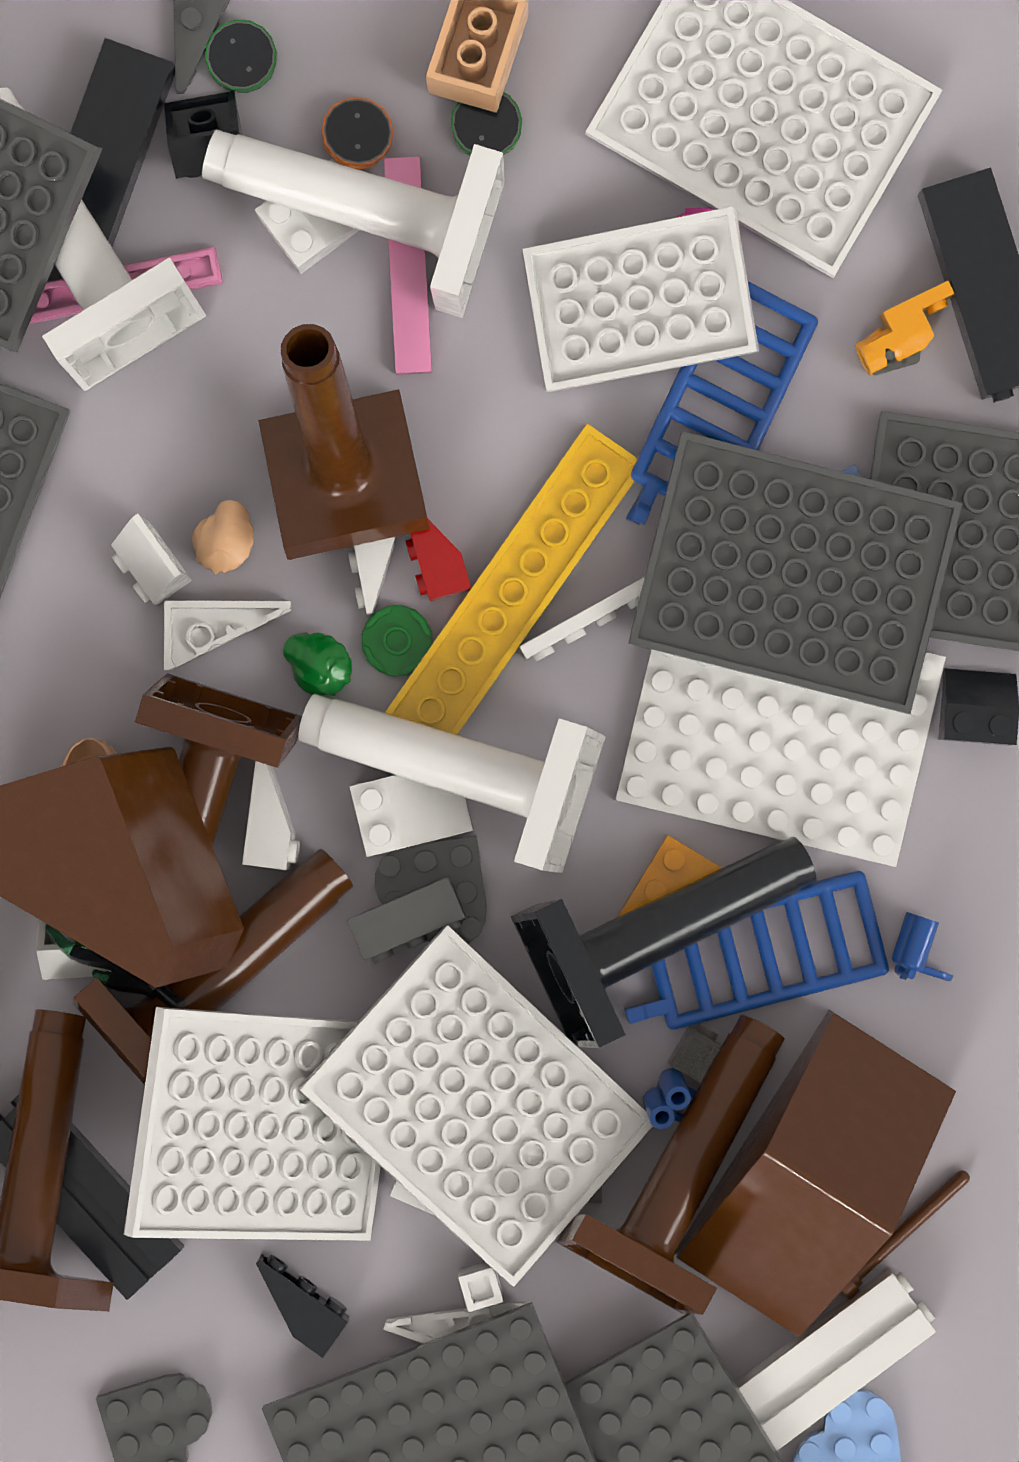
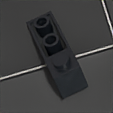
M261 1254L256 1265L292 1336L323 1358L349 1321L350 1316L345 1313L347 1308L331 1296L326 1300L316 1293L317 1286L307 1278L299 1276L297 1279L286 1271L288 1266L276 1256L270 1255L267 1258Z

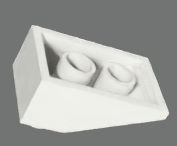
M334 158L329 160L331 162L337 163ZM265 201L255 209L260 221L300 274L304 273L360 231L359 229L270 201Z
M138 513L129 520L111 544L116 551L111 556L124 574L128 571L131 572L137 581L133 588L145 603L151 600L153 604L158 606L192 581L152 524Z
M255 761L242 865L287 870L291 868L292 863H296L299 860L301 841L295 840L296 832L273 766Z
M398 775L349 786L367 857L473 831L465 797Z

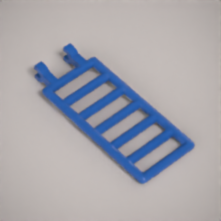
M748 281L750 298L801 324L793 344L755 325L758 343L786 357L778 376L738 356L715 360L771 389L763 408L761 409L693 374L698 364L680 367L631 471L632 480L643 486L628 512L627 520L637 525H640V523L645 525L657 494L665 496L668 482L647 472L656 452L674 460L677 446L663 439L671 420L708 438L759 450L818 325L817 317ZM688 387L755 421L756 423L748 440L745 441L678 407L686 388Z
M854 871L815 881V883L798 890L796 894L766 908L769 909L780 905L785 906L803 982L783 987L764 911L762 910L750 916L769 988L768 991L748 996L731 927H728L717 934L734 1000L713 1005L698 943L685 948L684 951L699 1009L678 1014L665 959L651 965L660 999L624 1008L629 1024L664 1015L667 1027L671 1030H676L886 975L889 971V965L865 874L862 871ZM854 887L873 960L872 964L853 969L833 895L834 891ZM819 896L838 968V973L819 978L817 977L798 903L800 900Z

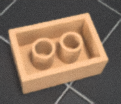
M451 0L426 74L428 93L497 113L529 16L528 0Z

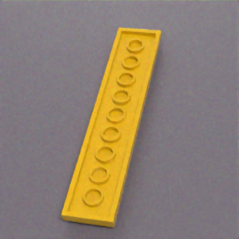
M588 423L387 708L386 714L458 735L635 482L631 478V471L637 461L634 455Z

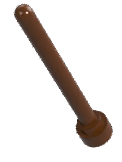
M963 1170L957 1172L895 1229L891 1237L842 1290L849 1300L861 1291L859 1289L863 1284L861 1280L969 1182L970 1176L968 1172Z

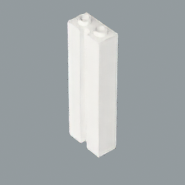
M889 1268L863 1286L860 1289L861 1291L851 1300L847 1298L808 1327L800 1337L796 1336L735 1382L776 1450L786 1445L936 1333L930 1324L935 1320V1317L923 1301L918 1305L914 1303L909 1296V1293L914 1289L901 1272L894 1276Z

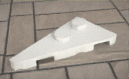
M164 601V670H173L290 612L292 602Z
M526 1302L500 1303L472 1312H468L467 1308L388 1318L383 1330L424 1344L525 1305Z

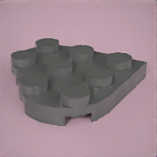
M477 836L422 843L391 851L380 860L375 872L374 887L382 904L449 876L466 915L465 918L459 920L461 927L453 931L469 944L480 935L486 922L487 906ZM439 929L426 934L428 942L438 934Z
M181 1373L160 1376L96 1397L114 1462H187V1446L196 1442L205 1434L212 1416L211 1397L205 1386L200 1385L193 1378L186 1377Z

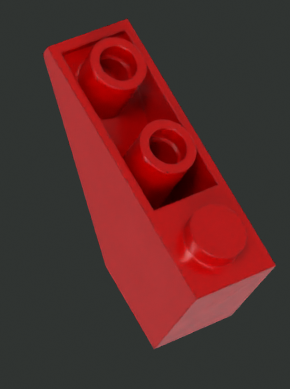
M429 519L430 529L410 533L412 539L405 540L410 560L418 559L422 573L415 575L421 596L428 594L429 600L432 602L471 590L461 552Z

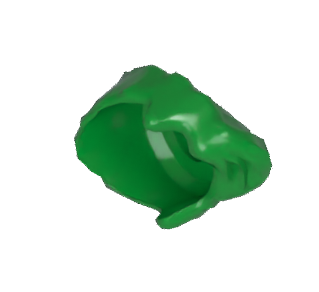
M304 632L292 635L285 642L283 656L291 664L294 680L303 691L311 695L335 696L337 692L343 690L346 684L351 683L352 660L345 646L337 642L332 636L324 635L320 632L312 634Z

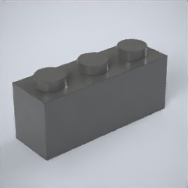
M447 876L351 917L347 921L363 959L367 960L372 957L374 963H377L395 955L392 948L406 943L408 949L428 941L427 933L437 929L441 930L446 925L452 930L461 927L459 920L465 918L466 915L451 880Z

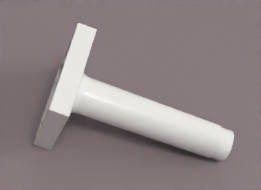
M0 88L1 99L25 110L18 103L9 88ZM81 199L55 261V266L81 307L82 312L42 337L60 365L86 391L206 317V314L170 257L132 280Z
M215 130L210 139L202 169L203 179L222 184L223 187L435 254L439 259L430 285L435 310L460 318L464 316L505 183L503 153L476 144L473 146L459 195L451 197L239 134L233 135L220 130Z
M313 694L309 699L302 715L298 733L300 742L318 747L321 751L527 818L514 862L542 871L563 873L606 737L586 726L559 718L546 761L344 700L331 699L318 694Z

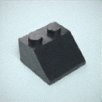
M235 91L164 103L167 144L176 179L183 177L195 178L202 175L206 151L215 130L233 135H242Z
M944 668L938 740L1008 746L1017 745L1019 698L1016 674Z

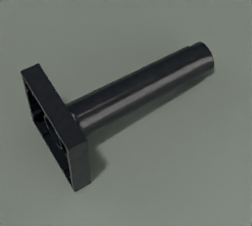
M791 837L777 845L772 844L581 935L578 934L562 899L535 904L510 917L566 1037L577 1047L600 1048L626 1035L605 991L607 987L796 894L798 890L815 883L817 879L814 865L807 850L796 837Z

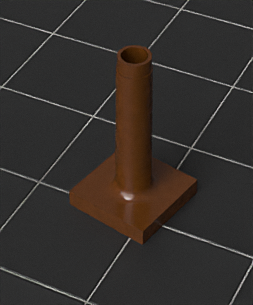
M302 324L291 329L281 343L283 371L295 412L258 420L287 560L430 529L400 390L397 389L352 399L340 353L331 333L324 327L315 324Z
M167 673L143 694L135 723L185 738L179 762L213 847L240 757L278 768L297 742L302 716Z
M319 849L307 861L301 862L239 916L244 930L228 968L167 984V987L185 1001L182 1009L218 1011L338 903V900L353 888V883L333 858L324 850ZM96 977L74 996L73 1005L86 1017L87 1021L145 1085L156 1007H169L159 998L155 997L152 999L148 996L132 1007H122Z
M35 1010L32 1031L29 1033L0 1200V1300L57 1309L109 1312L114 1282L61 1275L51 1265L54 1234L84 1046L85 1016L51 1010Z
M740 1015L732 1032L728 1033L623 1225L614 1230L588 1214L577 1215L564 1228L556 1243L681 1314L703 1315L717 1287L674 1264L675 1251L773 1067L776 1055L785 1038L764 1023L751 1017Z

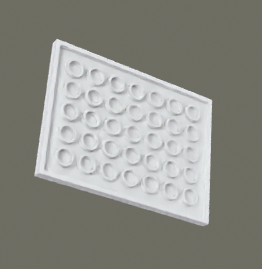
M662 0L587 128L585 135L714 210L735 207L738 224L834 278L943 90L789 0Z
M651 650L615 800L784 841L791 837H796L805 846L896 867L946 657L926 652L911 714H905Z
M448 925L438 932L298 1088L302 1094L513 1287L653 1127L647 1112Z
M156 1007L124 1235L132 1238L370 1241L381 1165L298 1090L359 1021Z

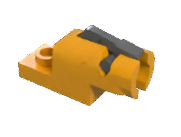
M949 281L884 311L879 317L884 329L882 330L879 327L864 340L855 344L859 359L868 375L873 374V376L917 364L920 361L921 351L927 347L934 337L924 311L927 310L928 314L932 315L949 306L946 300L954 295Z

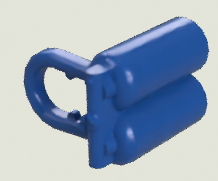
M906 912L892 954V961L896 964L894 972L896 975H900L899 978L904 980L907 978L914 979L916 972H920L945 981L953 979L951 974L925 966L939 922Z
M675 1068L664 1070L659 1076L657 1086L647 1090L643 1096V1103L650 1122L657 1129L669 1128L674 1120L680 1122L683 1115L676 1110L686 1108L691 1101V1097L693 1098L696 1090L686 1085L682 1073Z

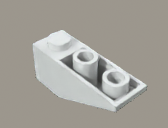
M397 536L355 545V551L348 552L352 573L359 572L361 587L355 588L359 609L366 608L368 616L374 614Z

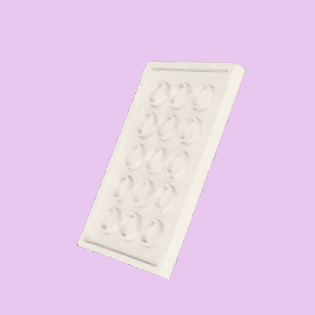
M733 206L523 249L547 392L759 352L736 208Z

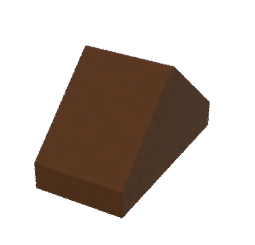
M173 747L95 756L0 785V897L155 988L228 968L244 927Z
M829 1009L675 1251L676 1258L800 1337L894 1233L956 1091Z

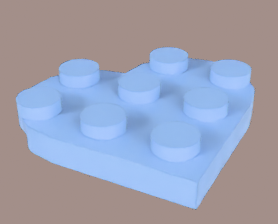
M859 1389L824 1415L823 1429L810 1433L807 1436V1439L794 1452L793 1462H901L897 1424L891 1407L882 1397L874 1394L872 1391Z

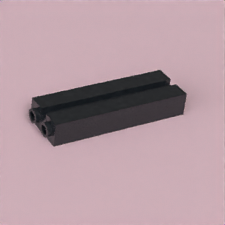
M105 38L70 133L103 148L82 201L111 247H113L175 76V65L169 60Z
M990 167L923 188L917 196L944 282L949 281L954 291L950 301L981 399L992 397L993 403L1013 397V389L1019 388V254Z
M18 1096L10 1102L14 1109L7 1116L4 1117L0 1113V1162L5 1167L8 1160ZM72 1123L56 1223L110 1282H114L113 1286L128 1300L180 1253L184 1245L178 1238H132L124 1235L131 1187Z

